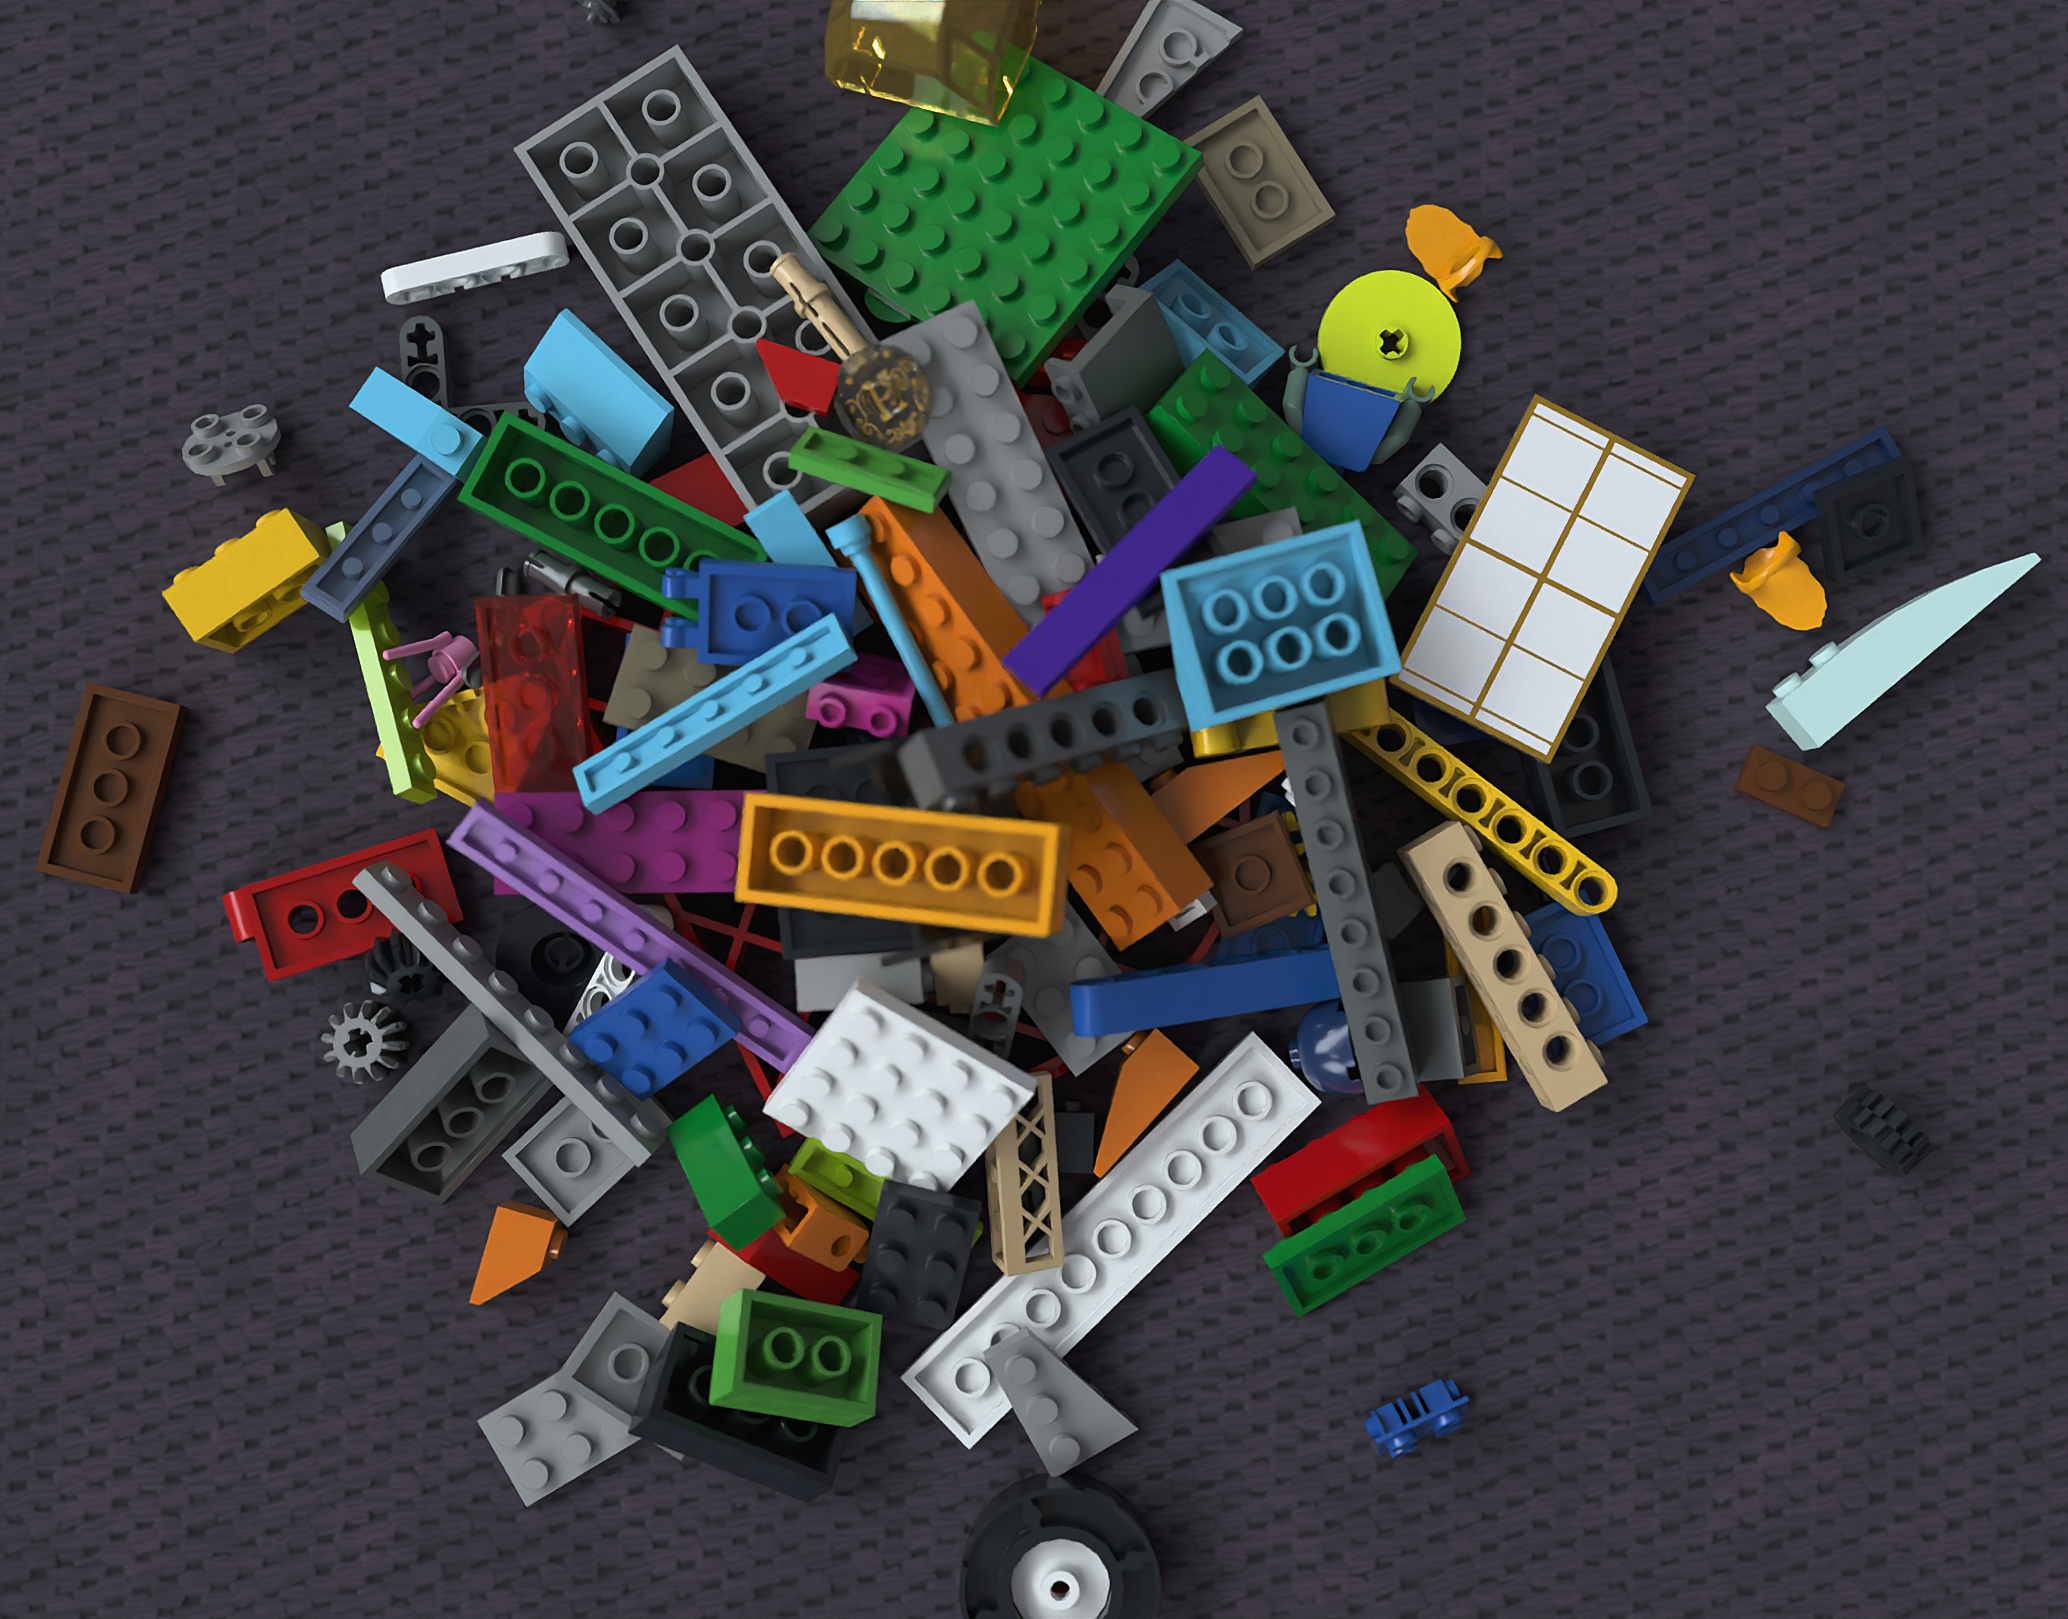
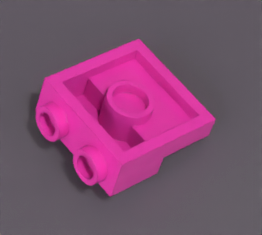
M855 651L858 659L852 662L851 672H836L809 688L805 718L819 720L821 725L833 729H842L848 726L865 729L873 736L886 739L897 736L906 737L913 719L915 702L918 696V691L902 660Z

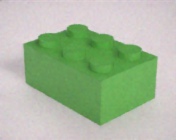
M742 1288L720 1305L709 1404L848 1428L875 1416L882 1315Z

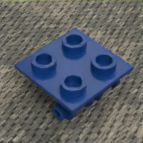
M1438 1379L1436 1382L1419 1389V1393L1429 1411L1428 1414L1425 1413L1416 1393L1413 1391L1409 1394L1420 1418L1412 1420L1400 1397L1396 1401L1407 1424L1403 1425L1392 1402L1370 1411L1371 1417L1363 1420V1423L1371 1439L1376 1438L1375 1443L1378 1455L1381 1456L1389 1452L1392 1459H1395L1419 1447L1417 1443L1419 1437L1431 1431H1434L1436 1437L1439 1438L1464 1425L1462 1420L1468 1413V1396L1461 1398L1452 1379L1444 1383L1441 1379Z

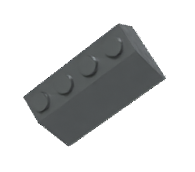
M472 1002L350 1135L360 1175L442 1205L554 1083Z

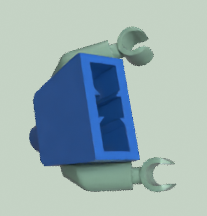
M1295 345L1289 352L1292 371L1288 375L1282 406L1288 426L1343 478L1346 468L1365 473L1369 463L1382 464L1409 441L1421 416V410L1426 408L1433 398L1435 387L1432 385L1426 397L1420 398L1412 392V386L1417 377H1413L1408 381L1403 393H1398L1317 369L1319 366L1318 350L1315 347L1313 348V357L1310 361L1305 363L1298 362L1296 360L1298 347Z

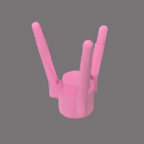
M445 631L433 639L400 646L383 652V658L391 660L434 650L432 657L428 659V667L432 675L410 690L412 701L439 682H450L413 720L415 728L422 727L465 684L461 677V670L478 652L474 644L466 637L461 635L452 638L451 634Z

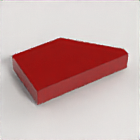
M757 338L755 345L781 401L829 418L847 374L845 366Z

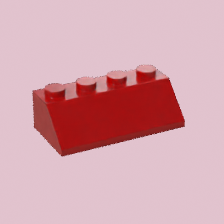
M1419 1081L1418 1096L1382 1102L1365 1113L1355 1115L1343 1126L1322 1138L1312 1140L1305 1148L1281 1162L1271 1164L1262 1173L1250 1180L1282 1237L1287 1238L1293 1237L1317 1223L1325 1214L1336 1212L1360 1198L1366 1190L1372 1187H1379L1398 1176L1409 1165L1415 1162H1422L1434 1154L1444 1165L1452 1185L1469 1176L1471 1172L1450 1120L1424 1084Z

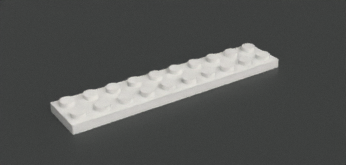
M1250 1031L1119 1159L1101 1179L1061 1216L1064 1266L1010 1277L1003 1273L952 1323L948 1330L944 1331L902 1372L900 1378L956 1437L970 1449L1012 1408L987 1363L983 1351L1027 1327L1063 1358L1322 1102L1253 1031ZM1044 1233L1025 1252L1026 1258L1049 1254L1047 1233Z

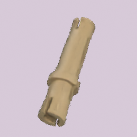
M787 252L779 257L771 266L770 274L773 278H776L794 300L795 311L801 318H808L831 348L856 376L862 387H865L864 384L874 378V383H876L881 378L878 374L886 369L888 365L879 356L878 359L872 357L874 350L832 300L833 293L826 283H818L795 252ZM864 355H866V357L869 358L867 360L868 364L866 362L862 363L863 360L861 357H864ZM855 364H856L857 366H860V367H859L860 372L857 371V372L855 373V370L853 369V367H855Z

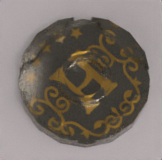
M876 344L852 353L840 366L836 379H839L838 392L834 393L835 408L842 425L855 440L879 447L882 450H891L914 441L926 428L932 411V388L925 370L910 353L894 345Z

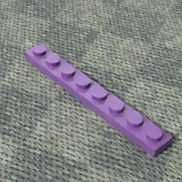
M479 798L447 841L454 848L641 976L645 975L668 956L672 958L743 1021L738 1035L733 1037V1039L785 1074L815 1037L816 1029L484 798Z

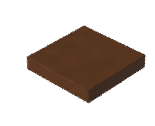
M1281 810L1187 847L1214 884L1209 889V892L1218 904L1211 910L1224 940L1318 903Z

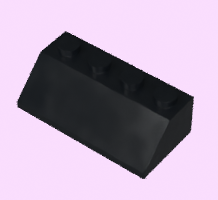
M678 1321L670 1332L642 1386L627 1433L806 1503H810L831 1489L834 1484L848 1427L709 1404L717 1336Z

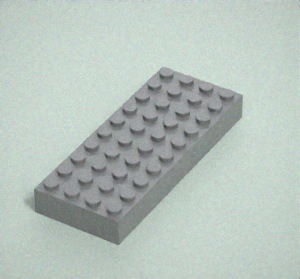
M678 44L514 148L517 156L749 512L787 488L814 531L817 532L873 495L788 467L789 452L809 426L922 462L931 458L918 428L913 432L908 431L907 436L903 439L899 437L896 441H890L885 437L882 439L881 435H878L880 431L874 425H868L869 432L872 433L871 427L874 428V434L872 435L866 431V428L859 426L858 419L863 418L865 424L862 420H860V424L865 426L867 424V416L857 402H850V408L855 410L852 406L855 405L857 408L856 412L853 413L849 410L848 401L855 399L859 402V394L866 392L869 396L868 401H864L862 398L863 396L867 399L865 394L861 395V403L868 413L873 411V407L870 404L867 407L872 408V410L868 411L866 409V403L871 402L875 407L874 413L868 415L869 422L876 424L888 438H896L895 431L893 434L888 435V431L891 428L896 430L898 427H902L904 433L899 435L904 436L906 434V428L903 426L902 421L905 422L906 427L910 430L916 427L914 421L909 423L910 425L914 424V426L909 427L908 421L912 419L910 410L906 407L900 411L899 402L894 394L887 400H884V403L892 413H895V416L888 421L884 420L885 414L871 390L867 387H862L856 376L831 348L808 318L800 317L795 311L794 300L776 278H773L770 274L771 266L779 257L787 252H795L818 283H826L833 293L832 300L857 328L874 351L878 349L879 357L888 365L879 346V341ZM757 338L845 366L847 374L829 418L781 401L755 345ZM888 365L889 376L903 398V395ZM849 376L851 378L854 376L855 383H853L852 385L850 382H847L849 380ZM883 377L874 383L881 398H884L890 390L888 383Z

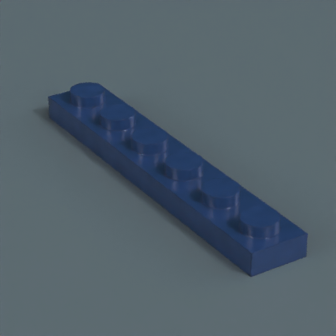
M1883 425L1660 546L1639 587L1649 606L1651 607L1777 539L1779 532L1785 531L1788 533L1817 517L1813 497L1814 490L1896 457H1903L1886 426Z

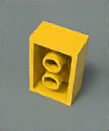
M288 508L271 511L262 516L256 522L257 528L244 537L233 538L221 544L214 552L216 556L202 566H193L180 572L173 580L174 585L162 592V595L194 642L234 654L308 603L307 600L301 597V588L332 553L328 537L321 527Z

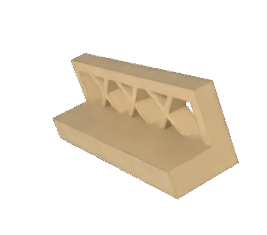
M1047 1071L1028 1073V1075L1038 1080L1036 1086H1038L1039 1103L1026 1119L1017 1113L984 1150L992 1261L1007 1277L1064 1266L1051 1074ZM1016 1119L1022 1123L1017 1130ZM1039 1120H1040L1041 1131H1040L1038 1128L1035 1127L1036 1123H1037ZM1032 1131L1041 1138L1042 1151L1028 1167L1019 1160L1018 1147L1029 1132ZM1019 1167L1025 1171L1021 1178ZM1042 1168L1044 1171V1178H1042L1038 1174L1042 1170ZM1035 1179L1045 1187V1199L1036 1211L1031 1214L1022 1207L1021 1195ZM1046 1215L1047 1226L1044 1223H1042V1220L1046 1217ZM1023 1216H1025L1027 1219H1029L1024 1226H1023ZM1039 1227L1048 1234L1049 1254L1026 1258L1025 1242L1035 1229Z

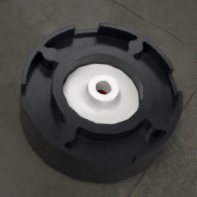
M1049 1472L1024 1478L1011 1484L991 1499L980 1512L969 1531L962 1555L959 1583V1601L963 1619H1156V1616H1159L1162 1595L1161 1577L1150 1531L1131 1502L1120 1492L1098 1479L1071 1472H1065L1055 1477H1051Z

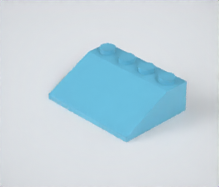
M1359 520L1161 574L1177 682L1192 732L1403 671Z

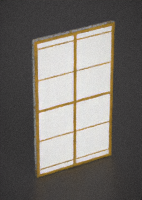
M1535 394L1399 657L1403 671L1390 675L1387 683L1391 684L1393 688L1401 689L1535 758L1539 763L1550 764L1695 475L1546 400L1545 397Z

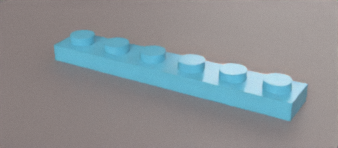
M831 613L573 768L585 807L594 815H598L856 661L858 657L843 624L834 613Z

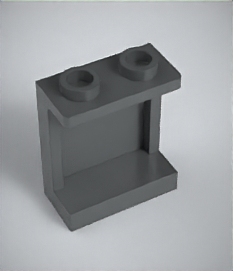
M1116 284L1105 296L1113 317L1073 360L1064 361L1051 357L1044 364L1052 382V391L1061 401L1070 420L1069 426L1075 435L1133 405L1137 407L1143 416L1185 370L1154 292Z

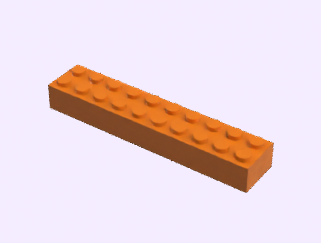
M873 495L857 513L863 512L872 532L868 533L872 541L868 547L956 722L1074 693L1063 678L1041 700L1003 667L1001 660L1030 631L939 506L931 514ZM832 542L827 546L843 568H856L850 555L844 556L841 548L835 549ZM857 571L856 587L882 621ZM1111 758L1104 760V764L1101 767L1083 775L1075 776L1073 770L1061 772L1062 776L1059 779L1041 787L1033 788L1030 781L1019 784V789L1009 794L1008 797L1025 820L1072 825L1067 878L1120 951L1181 912L1214 886L1208 875L1126 763L1116 764L1114 759Z

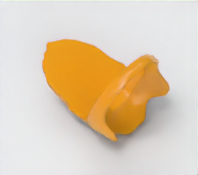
M1425 204L1410 210V217L1405 228L1409 249L1422 263L1424 270L1436 279L1440 290L1453 302L1457 303L1456 288L1468 286L1470 282L1481 274L1483 263L1488 257L1500 259L1503 257V252L1492 238L1487 236L1479 237L1470 225L1459 220L1446 208Z
M1779 532V543L1776 547L1760 548L1748 557L1742 574L1735 572L1730 574L1731 579L1740 591L1751 596L1758 607L1769 613L1780 624L1796 630H1809L1822 625V619L1825 617L1827 609L1824 589L1812 576L1808 565L1797 557L1802 550L1799 543L1787 532Z

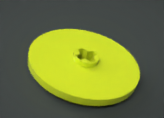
M1397 270L1369 273L1344 287L1327 307L1318 333V357L1322 370L1398 393H1403L1408 381L1413 377H1417L1412 386V392L1417 397H1426L1431 386L1435 387V394L1430 403L1445 390L1452 380L1461 352L1459 323L1446 297L1425 279ZM1392 333L1397 335L1399 340L1395 346L1400 352L1398 354L1394 351L1387 354L1382 353L1380 348L1384 341L1380 334L1385 337Z

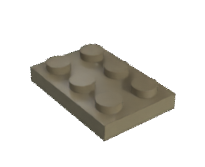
M1260 95L1182 141L1203 154L1205 165L1194 179L1252 271L1333 222L1336 214Z

